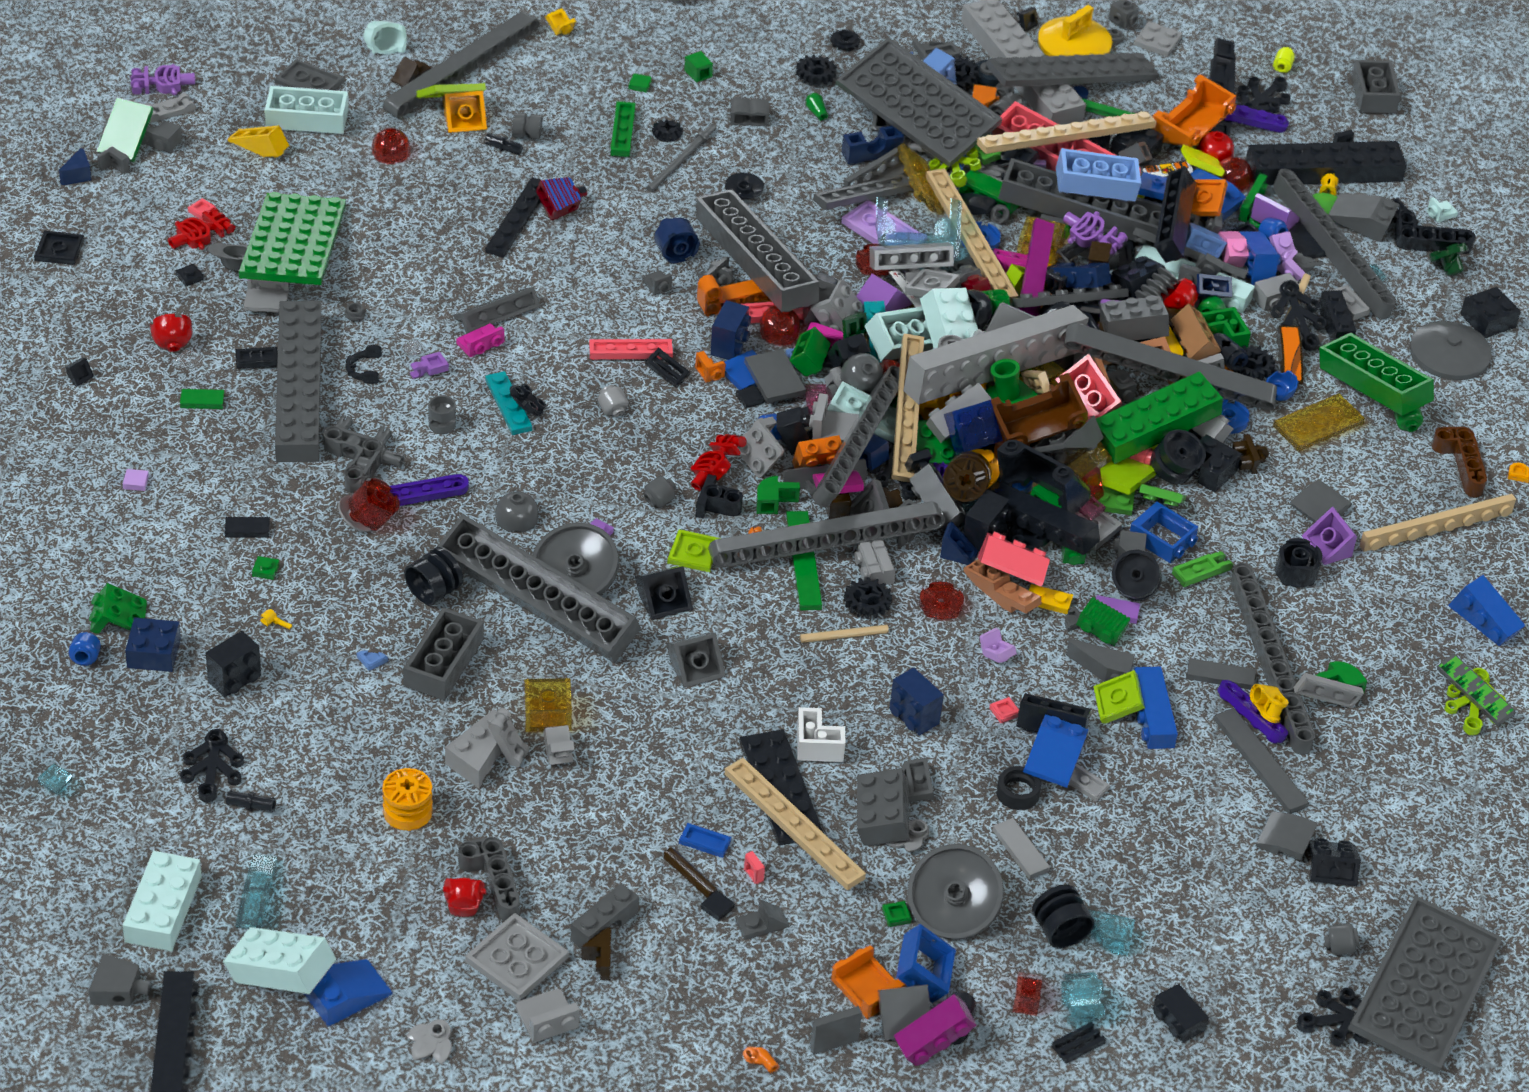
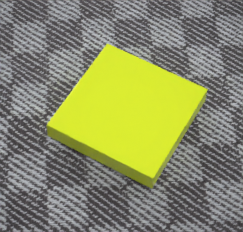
M1183 144L1181 152L1188 164L1222 177L1225 170L1218 159Z

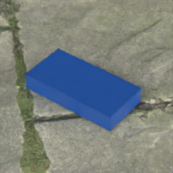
M687 823L679 839V844L723 858L732 837Z

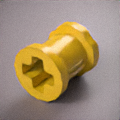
M1326 174L1321 178L1322 186L1319 189V193H1327L1328 189H1330L1329 194L1336 196L1337 190L1335 187L1338 185V178L1334 174Z

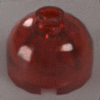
M387 128L375 135L372 141L371 152L377 161L383 164H395V162L405 161L410 156L411 147L409 139L403 131Z
M1228 157L1219 163L1225 170L1222 177L1219 178L1226 179L1240 192L1251 186L1253 172L1246 160L1239 157Z
M774 305L764 311L760 319V334L767 343L785 346L797 339L800 331V320L793 309L789 312H781Z

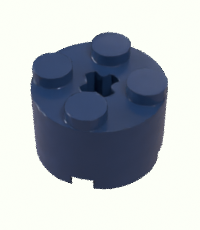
M686 218L663 219L654 235V241L662 256L671 264L687 261L686 258L694 257L700 248L698 236Z

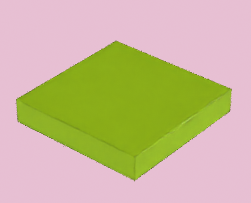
M678 529L667 563L710 572L713 561L708 547L712 541L721 538Z
M1135 670L1093 686L1102 724L1109 723L1145 708L1138 675Z

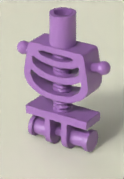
M175 64L159 66L155 71L154 77H149L148 66H144V73H141L139 68H133L131 71L133 94H141L142 88H145V94H149L150 84H155L156 89L160 93H171L172 95H176L177 92L181 91V85H195V73L180 74V67Z
M1095 211L1094 214L1086 212L1081 218L1071 212L1065 214L1063 222L1072 227L1070 229V238L1068 239L1069 244L1075 241L1079 246L1086 248L1091 246L1092 241L1112 243L1111 256L1117 252V249L1123 246L1122 243L1128 240L1127 235L1123 232H1120L1116 238L1117 227L1115 226L1106 235H1103L1104 220L1099 217L1100 213L1098 211Z

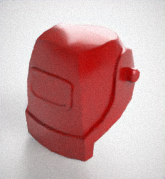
M1186 278L1179 280V284H1173L1174 290L1168 288L1169 295L1161 293L1165 307L1180 310L1188 303L1194 307L1198 298L1196 285Z
M446 878L443 883V892L451 915L470 917L476 914L484 894H486L483 880Z

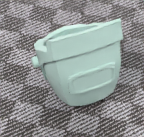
M372 21L368 23L364 30V41L367 44V48L371 49L373 54L376 52L379 54L405 52L407 44L405 26L388 21Z

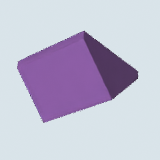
M1259 193L1256 194L1251 214L1252 219L1260 223L1270 217L1280 219L1286 223L1288 231L1299 221L1300 218L1290 209Z
M874 274L870 275L856 296L862 305L866 301H884L885 312L899 310L913 304L904 293Z
M1333 506L1302 535L1303 539L1309 540L1310 544L1315 548L1317 545L1321 549L1323 555L1322 563L1324 565L1352 557L1357 539L1356 534Z

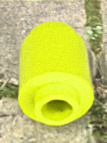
M1288 47L1278 50L1273 62V67L1276 71L1287 73L1291 70L1295 59L1293 50Z

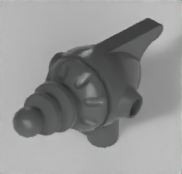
M1297 253L1292 259L1305 274L1315 266L1323 265V261H1315L1311 257L1303 256L1302 253Z

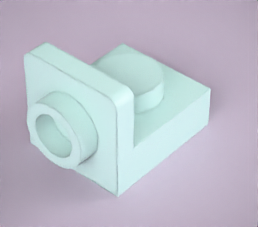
M1434 197L1430 198L1427 212L1438 223L1457 217L1458 211L1447 200L1439 203Z

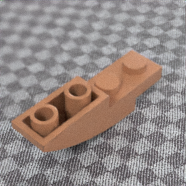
M979 559L963 568L965 574L980 590L1010 613L1018 609L1026 614L1042 604L1041 596L1011 582L1009 573L981 563Z

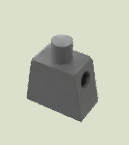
M102 954L88 990L90 1005L131 1006L135 994L150 995L152 981L141 979L140 966L138 964L108 954Z

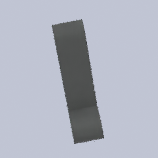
M486 837L461 843L458 847L459 868L466 872L485 870L499 918L502 921H506L514 913L520 916V897L502 841L497 837Z

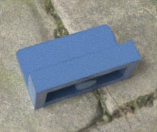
M1189 222L1190 230L1187 234L1185 247L1205 255L1209 253L1219 259L1227 242L1219 234Z

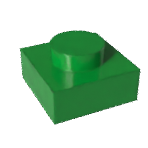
M258 556L252 569V577L274 580L280 565L279 559Z

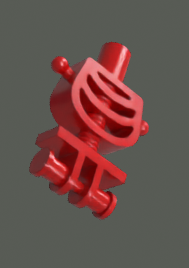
M213 208L209 213L207 211L202 212L203 221L195 217L187 218L182 222L176 221L177 235L168 238V243L173 249L187 244L192 249L199 248L203 250L205 245L211 242L210 231L214 230L222 238L224 237V229L230 234L235 231L236 227L234 224H231L230 219L225 214L219 213L217 208Z
M731 434L717 435L716 442L709 444L713 451L700 455L695 464L690 467L691 471L696 475L690 483L695 490L701 491L708 474L715 475L716 480L725 475L731 467V463L726 455L739 456L741 452L737 447H745L747 443L746 438Z

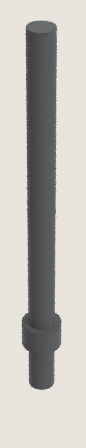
M710 124L704 131H700L696 135V139L646 187V190L653 192L701 144L706 143L709 140V136L716 130L715 125Z

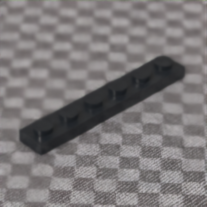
M531 177L485 247V253L502 258L505 257L541 202L536 192L541 179Z

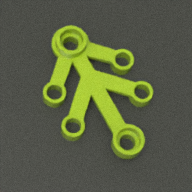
M975 147L966 153L967 157L962 156L951 166L953 172L950 174V179L957 188L963 187L967 181L965 171L960 170L959 163L969 165L972 171L979 170L982 167L980 159L977 158L979 154ZM936 157L929 162L931 171L944 168L947 170L949 166L944 163L941 165V161Z
M1474 668L1473 671L1496 691L1489 684L1490 677L1488 672L1482 668ZM1453 684L1449 685L1447 695L1451 698H1458L1461 692ZM1499 694L1506 701V698ZM1465 695L1456 700L1447 701L1444 710L1448 714H1456L1459 708L1470 703L1469 716L1465 718L1463 730L1468 735H1478L1483 725L1481 719L1478 718L1479 708Z

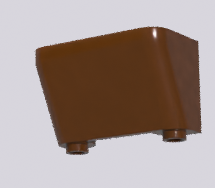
M1069 372L1059 375L1060 382L1055 387L1053 384L1049 385V391L1014 404H1011L1009 399L1002 403L999 397L989 400L990 418L1005 442L1017 440L1028 445L1074 428H1081L1085 425L1088 419V411Z

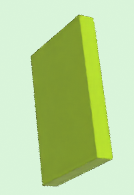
M486 83L433 85L416 91L417 98H440L444 94L485 91Z
M1127 458L1116 464L1110 461L1092 474L1091 481L1130 495L1141 484H1145L1153 478L1156 472L1150 465Z

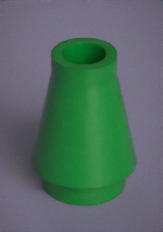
M812 93L807 96L805 100L806 107L819 121L827 119L829 114L827 113L823 97L818 93Z

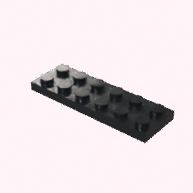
M784 729L740 737L739 743L746 761L823 832ZM767 815L778 846L796 843Z

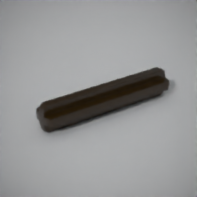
M669 847L664 851L663 858L706 898L717 890V887L673 847Z

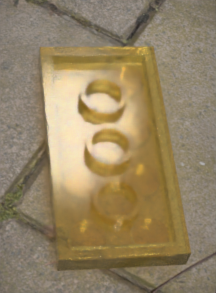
M902 143L897 147L900 154L899 159L904 164V172L910 179L908 181L910 186L914 189V197L918 202H924L930 211H935L939 215L944 214L945 210L926 179V172L931 171L927 161Z
M1338 393L1274 420L1273 427L1299 452L1364 424L1365 418Z

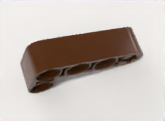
M1467 427L1437 428L1431 445L1432 449L1441 454H1454L1465 493L1473 498L1481 497L1485 489L1487 476L1474 432Z

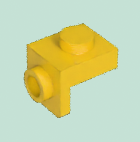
M563 8L551 12L545 17L556 35L562 33L564 35L569 34L573 31L576 23L575 18L571 20L568 18Z

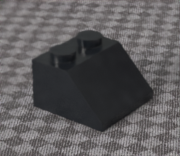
M675 566L635 576L639 596L651 620L693 610L684 566Z

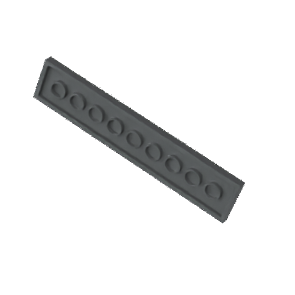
M1139 52L1042 57L989 58L986 62V66L1004 87L1157 80L1160 75L1145 56Z

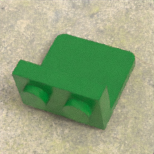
M919 420L916 450L923 451L929 449L932 455L929 463L941 464L943 461L944 464H949L958 455V433L940 443L926 425L928 420Z
M107 583L92 598L91 604L94 606L89 617V621H91L90 632L100 633L108 622L131 631L134 617L145 618L146 599Z

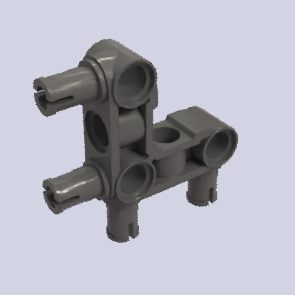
M342 415L335 426H329L324 430V449L335 456L353 459L352 462L348 463L344 471L345 489L348 492L369 491L382 496L387 488V483L373 479V475L383 463L401 468L405 455L392 452L386 448L385 444L392 436V431L389 428L381 427L375 437H370L348 430L353 424V420L349 416L346 418V415Z

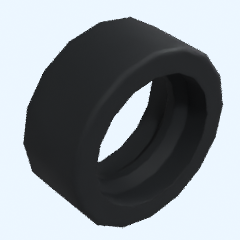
M1023 766L1009 767L1003 770L998 778L997 797L1004 806L1010 809H1030L1036 805L1040 798L1042 784L1040 778L1024 773L1025 767ZM1014 781L1024 782L1032 788V791L1028 794H1015L1009 791L1005 785Z

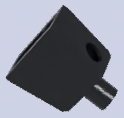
M864 334L854 335L834 343L828 352L833 368H842L851 356L858 353L870 354Z

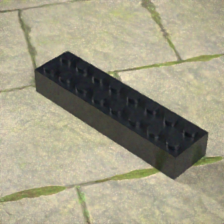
M1392 140L1248 145L1245 160L1252 184L1254 185L1259 174L1267 176L1266 184L1268 186L1274 185L1280 169L1291 170L1304 185L1321 184V178L1326 174H1334L1338 178V184L1403 182L1407 167L1399 142Z

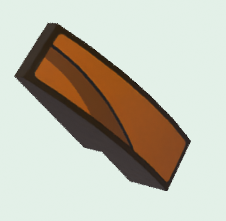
M1279 326L1276 338L1279 350L1280 372L1291 371L1297 376L1298 384L1303 385V356L1299 326Z

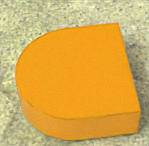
M1523 463L1511 464L1508 471V479L1529 483V467Z

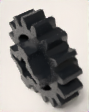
M812 54V57L805 55V59L800 58L799 62L796 63V76H798L799 80L804 79V84L809 82L810 86L814 84L821 86V83L828 85V81L833 82V78H836L837 65H834L833 60L829 61V57L824 58L822 55L816 57L814 54Z
M962 55L958 59L954 57L955 85L966 92L965 88L972 89V83L977 84V78H979L978 65H975V60L970 61L968 56L965 59H962Z
M1245 345L1242 346L1247 352L1248 362L1244 368L1233 372H1238L1263 381L1264 377L1268 378L1270 374H1273L1276 362L1273 360V354L1268 355V350L1262 351L1261 346L1257 347V349L1253 345H1250V348H1247Z
M867 577L866 581L858 578V583L851 581V585L846 586V591L844 592L845 607L850 608V613L857 612V617L865 615L866 619H869V616L873 615L876 619L878 618V613L885 615V611L890 610V604L892 603L891 589L886 588V583L878 584L879 579L873 582L870 577Z

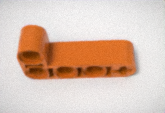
M705 275L698 281L697 302L708 317L711 314H719L726 300L738 304L772 302L753 280L722 287L719 286L713 275Z

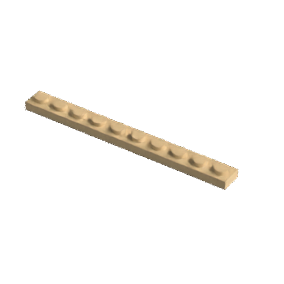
M1142 111L1130 115L1123 114L1122 116L1106 117L1097 120L1090 119L1084 122H1072L1071 124L1064 125L1057 124L1051 127H1038L1032 130L1024 129L1012 133L1005 132L999 135H987L986 137H979L977 145L985 154L1155 128L1156 120L1148 112Z
M945 168L927 171V181L977 268L981 270L982 277L988 278L991 290H1006L1010 297V303H1013L1012 298H1018L1019 295Z

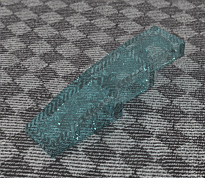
M253 855L240 901L236 928L250 929V927L261 929L269 905V895L273 886V876L277 868L278 857Z

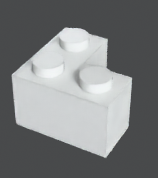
M799 707L797 720V760L843 762L845 726H822V708Z

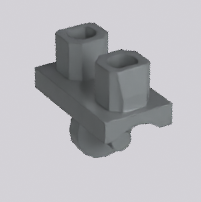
M724 256L719 261H713L707 272L701 271L698 274V279L700 280L705 275H713L719 286L723 283L730 284L734 279V271L729 266V257Z

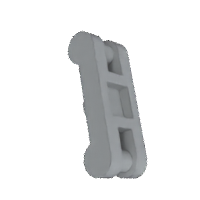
M187 93L180 94L178 98L156 104L145 103V105L154 108L150 123L193 112L196 109V105L191 101Z
M499 708L495 715L496 719H493L488 727L509 765L518 768L523 762V756H526L530 751V747L521 740L510 720V711L506 708Z

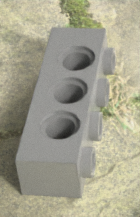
M948 242L870 246V267L874 270L954 266V246Z

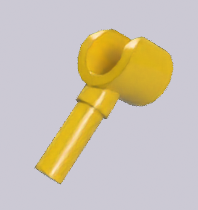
M268 609L261 614L263 618L260 619V622L266 626H269L272 622L289 630L293 626L278 618L272 609Z

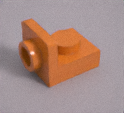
M704 351L696 353L695 368L706 383L713 380L718 381L725 377L726 364L724 361L713 363L712 359L708 358Z

